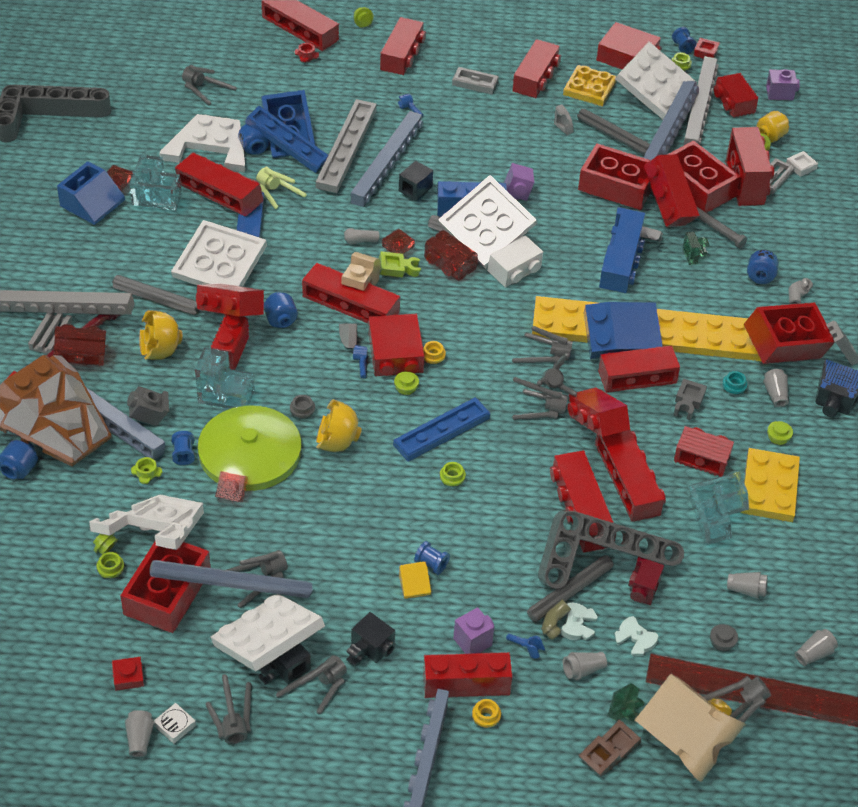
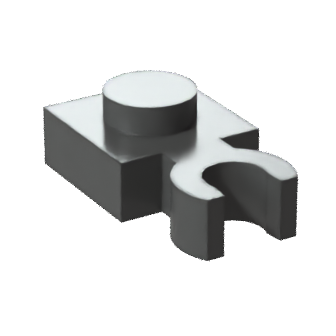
M683 379L675 399L674 416H677L680 411H686L688 413L687 420H691L694 408L698 410L700 408L707 386Z

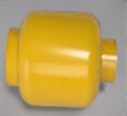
M771 111L759 119L757 127L760 133L767 135L770 142L774 143L787 134L789 131V121L783 113Z

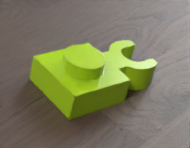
M380 252V275L403 277L404 273H407L413 277L419 276L421 270L418 267L419 258L411 257L404 259V254Z

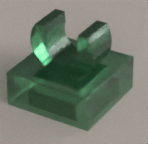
M694 231L685 232L682 248L689 265L698 264L699 256H706L708 252L705 247L710 245L706 237L697 239Z
M630 683L615 691L608 717L616 722L624 717L634 722L639 715L635 709H639L645 704L638 697L640 688Z

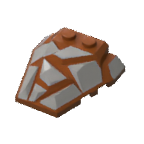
M42 355L4 380L0 385V431L7 433L9 430L21 436V441L27 444L32 442L42 447L44 453L71 467L111 439V433L81 376L62 356L53 355L49 358L47 355Z

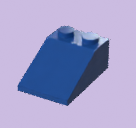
M305 90L261 96L262 108L315 145ZM269 140L272 159L291 156Z
M603 302L585 305L583 314L590 359L600 358L601 354L663 347L656 303Z

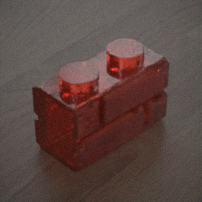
M441 230L435 237H431L425 243L424 257L429 264L438 266L446 276H452L457 281H460L467 274L469 275L476 270L478 253L445 230Z
M64 324L61 327L55 326L53 355L62 356L68 363L103 366L106 330H100V328L95 326H89L86 329L75 328L70 324Z

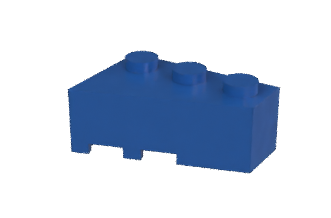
M618 207L615 226L612 228L611 241L607 247L601 271L599 288L627 293L629 284H634L636 271H633V268L638 269L641 256L637 254H642L645 240L641 239L645 218L644 212Z

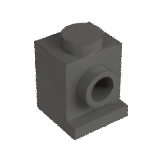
M138 386L135 391L129 394L127 400L129 417L157 426L169 412V393L163 391L161 394Z

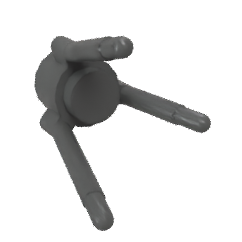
M190 64L182 73V80L186 82L185 87L192 90L207 105H211V102L194 87L202 85L204 80L227 89L237 90L235 86L203 74H214L215 71L211 69L200 68Z
M532 326L531 329L548 338L527 332L524 336L552 345L550 354H554V357L513 358L512 362L557 363L565 353H569L570 356L573 341Z
M565 353L553 365V368L547 369L543 373L542 378L537 381L538 386L544 384L549 388L558 387L570 395L577 396L576 391L563 384L564 376L559 370L568 359L569 353Z
M517 377L513 378L514 382L536 390L523 389L522 392L533 397L545 399V409H549V412L513 415L512 418L514 420L547 417L557 419L558 414L564 415L568 395L552 391Z
M277 550L266 555L241 560L239 566L226 570L240 572L260 566L265 576L270 575L283 578L282 572L288 569L284 554ZM251 592L238 603V607L242 608L261 592Z
M332 655L316 669L277 692L276 697L279 698L318 676L323 684H333L317 709V713L321 714L337 689L345 683L342 676L346 674L347 668L339 657Z
M223 674L222 681L228 715L224 716L221 723L212 704L206 702L205 705L218 730L219 739H224L229 744H236L244 741L248 737L247 734L251 733L249 724L251 683H246L242 718L239 713H235L228 676Z
M746 676L737 683L704 695L703 698L709 701L743 687L744 690L740 693L745 702L730 717L736 718L747 709L738 719L745 723L760 706L766 703L765 700L772 694L758 676L753 680Z

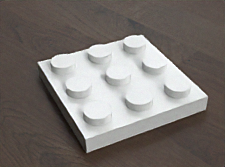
M650 42L644 46L615 78L661 119H664L683 81H695Z
M490 175L439 219V223L486 269L491 253L524 236L537 224V220Z
M203 220L172 269V277L195 285L221 283L243 287L266 249L267 242L265 239Z
M277 594L268 597L263 604L255 609L246 611L241 618L233 623L224 625L219 629V632L210 638L216 648L256 672L325 627L321 616Z

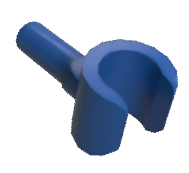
M410 94L399 96L401 101L398 102V105L401 109L409 107L410 110L421 114L423 117L424 114L413 104V98Z
M355 345L353 359L360 360V377L366 378L367 347Z
M510 633L506 636V640L526 647L531 658L540 657L538 650L545 651L539 636H532L528 639Z

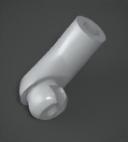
M348 228L344 232L345 241L351 245L379 241L378 231Z
M803 278L802 281L799 280L789 287V304L801 303V297L806 295L813 287L810 279Z

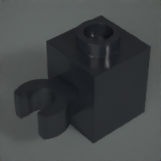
M369 612L351 629V646L346 651L350 656L346 661L356 667L365 655L376 664L384 656L388 657L396 646L395 629L372 612Z
M299 643L259 669L261 674L258 675V678L267 685L277 675H280L289 685L311 670V654Z

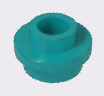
M738 371L729 372L722 382L723 388L732 394L743 393L747 389L748 384L745 375Z

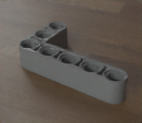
M8 85L3 88L0 96V141L12 142L17 138L23 114L106 117L111 113L109 91L105 88Z
M563 510L559 511L553 519L539 567L538 578L547 587L559 589L566 585L579 540L670 566H675L682 562L684 549L679 543L576 511ZM567 516H571L573 519V525L569 530H566L563 525V521ZM595 523L598 527V533L592 538L589 535V527ZM618 531H621L623 540L617 545L614 541V536ZM645 538L647 540L648 547L646 551L642 553L639 548V543L642 539ZM560 542H563L566 547L565 553L562 556H558L556 553V546ZM670 546L673 552L671 558L667 560L664 556V551ZM556 568L558 578L555 582L551 583L548 574L550 570Z

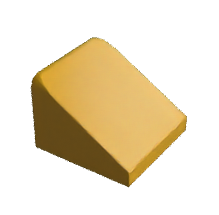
M426 562L400 565L399 579L404 599L431 595Z

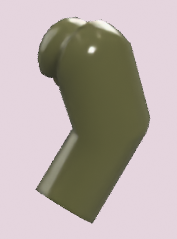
M563 599L549 610L544 618L541 630L543 635L546 634L550 640L555 639L561 633L560 628L556 625L557 622L572 610Z

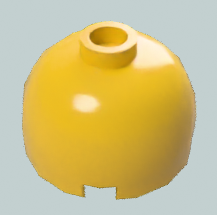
M154 310L145 312L142 318V322H146L145 330L140 329L139 334L141 354L146 355L144 358L146 360H162L171 356L178 344H181L183 337L177 322L165 312Z
M333 399L326 408L331 410L330 413L322 417L316 442L319 444L316 447L329 452H339L349 448L352 441H358L361 427H358L356 412L349 405Z

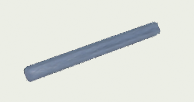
M154 560L150 566V575L157 578L309 598L313 590L312 583L307 581Z

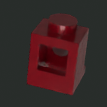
M638 556L635 570L632 572L628 584L629 587H632L630 593L632 600L638 603L652 604L661 581L664 565Z

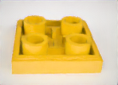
M578 65L566 84L563 95L603 106L617 80L615 78L617 76L605 71L601 72L590 69L588 66Z

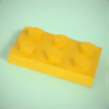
M749 448L746 459L741 513L793 522L800 457Z

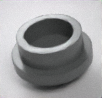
M298 395L290 404V412L297 418H308L315 412V403L307 395Z
M719 624L712 628L710 640L717 650L728 651L737 644L738 634L733 627Z

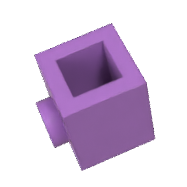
M769 70L766 83L768 100H794L795 92H798L800 87V81L796 79L795 70Z
M512 163L504 183L507 185V192L515 200L522 199L527 201L534 185V173L532 168Z
M477 607L455 619L453 639L465 654L480 653L492 646L495 629L494 623L488 615H484Z

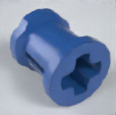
M680 27L672 34V39L674 43L679 45L680 52L689 54L695 49L697 42L690 37L688 28Z
M178 431L172 435L171 442L174 445L172 460L175 464L189 465L195 461V453L192 450L195 437L191 432Z
M425 541L418 548L414 562H426L427 566L433 569V573L439 575L446 568L450 554L447 552L441 553L431 547L430 542Z

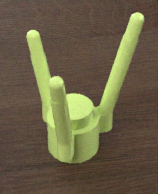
M268 167L262 168L257 174L256 180L260 183L261 191L264 192V195L274 209H277L278 205L267 189L274 190L279 184L302 197L307 196L300 189L287 183L294 184V179L275 172Z

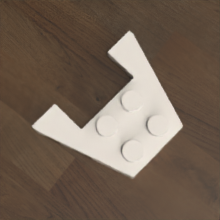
M197 114L160 151V160L180 163L185 148L228 154L224 163L225 168L232 171L245 172L243 147L238 139V132L241 128L240 120Z
M157 495L131 505V511L123 512L117 510L109 513L110 519L100 522L99 518L91 520L90 530L91 532L112 535L128 524L139 526L141 530H158L161 532L155 535L156 546L177 550L203 515V503Z

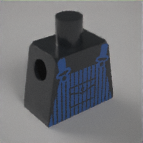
M827 359L824 361L815 400L817 405L823 407L822 411L826 416L834 417L838 412L848 415L858 403V370Z

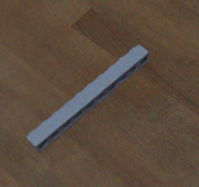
M683 81L643 158L652 160L657 155L668 154L679 129L682 127L692 104L699 94V87L696 81Z
M409 111L352 190V204L364 207L366 203H369L371 196L376 193L378 186H381L383 179L388 176L390 169H393L395 162L400 159L402 152H405L407 145H410L412 138L417 135L419 128H422L421 114Z
M87 388L110 432L146 457L156 460L165 453V441Z

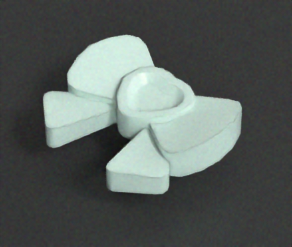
M567 603L572 610L567 613V621L561 629V635L569 640H579L581 638L588 640L593 637L595 631L582 624L583 620L597 621L598 617L594 610L591 608L587 610L586 607L578 603Z
M633 616L625 619L619 631L615 632L617 645H620L630 637L632 642L636 643L631 651V656H643L644 652L651 651L658 641V634L648 632L638 625L636 618Z

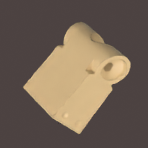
M672 674L669 675L635 719L637 723L678 755L699 782H702L716 764L720 749L732 743L746 725L719 711L684 681Z

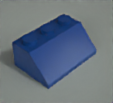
M438 181L437 216L442 217L482 182ZM499 183L507 191L506 183Z

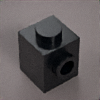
M417 161L413 162L399 174V192L417 201L433 187L434 170Z

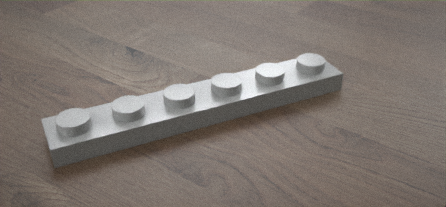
M355 100L316 180V189L338 193L376 113V103Z

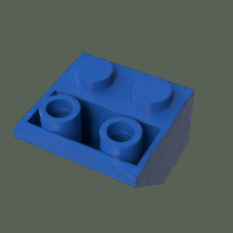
M89 161L57 185L60 207L94 225L125 200V196L108 173Z

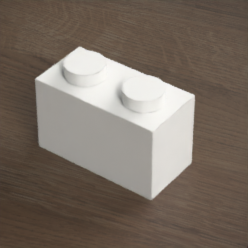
M525 235L489 255L487 271L504 287L519 282L523 277L537 272L542 265L543 251Z

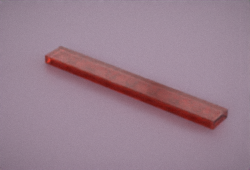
M650 654L645 682L662 685L669 675L672 674L684 681L697 693L707 695L737 683L746 676L751 680L757 676ZM758 676L772 694L761 707L858 727V697ZM742 687L718 698L744 703L745 700L740 693L744 688Z

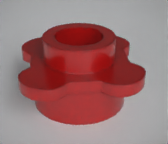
M302 43L295 50V55L300 57L301 62H310L319 57V53L315 52V46L311 43Z

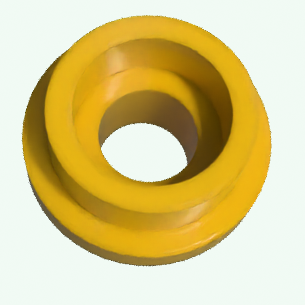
M430 341L423 347L425 362L437 364L445 359L446 351L440 342Z
M483 699L473 707L472 718L481 727H493L500 721L501 710L493 700ZM488 713L491 716H483L482 714Z

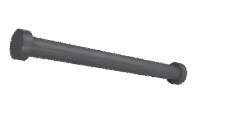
M697 207L700 215L698 219L733 241L739 249L746 244L747 237L745 235L737 234Z

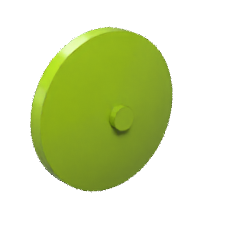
M239 406L221 412L205 425L198 439V456L204 472L216 483L239 491L262 490L279 484L292 474L300 461L301 438L295 424L279 411L263 406Z

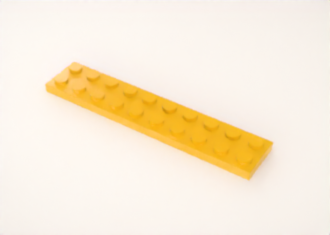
M536 296L533 326L567 338L569 341L588 343L583 314L584 307L587 304H595L597 302ZM657 309L663 347L672 345L674 352L761 361L743 325L748 318ZM532 330V334L548 338Z

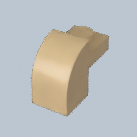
M354 252L351 256V264L342 275L341 284L363 291L368 283L375 286L379 281L380 259Z

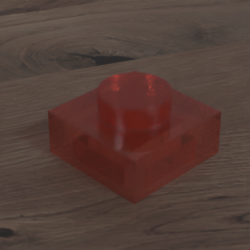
M112 165L107 171L121 192L133 179L132 171L116 165Z
M398 228L382 239V246L391 253L404 254L415 247V240Z
M220 471L215 497L243 502L248 477Z

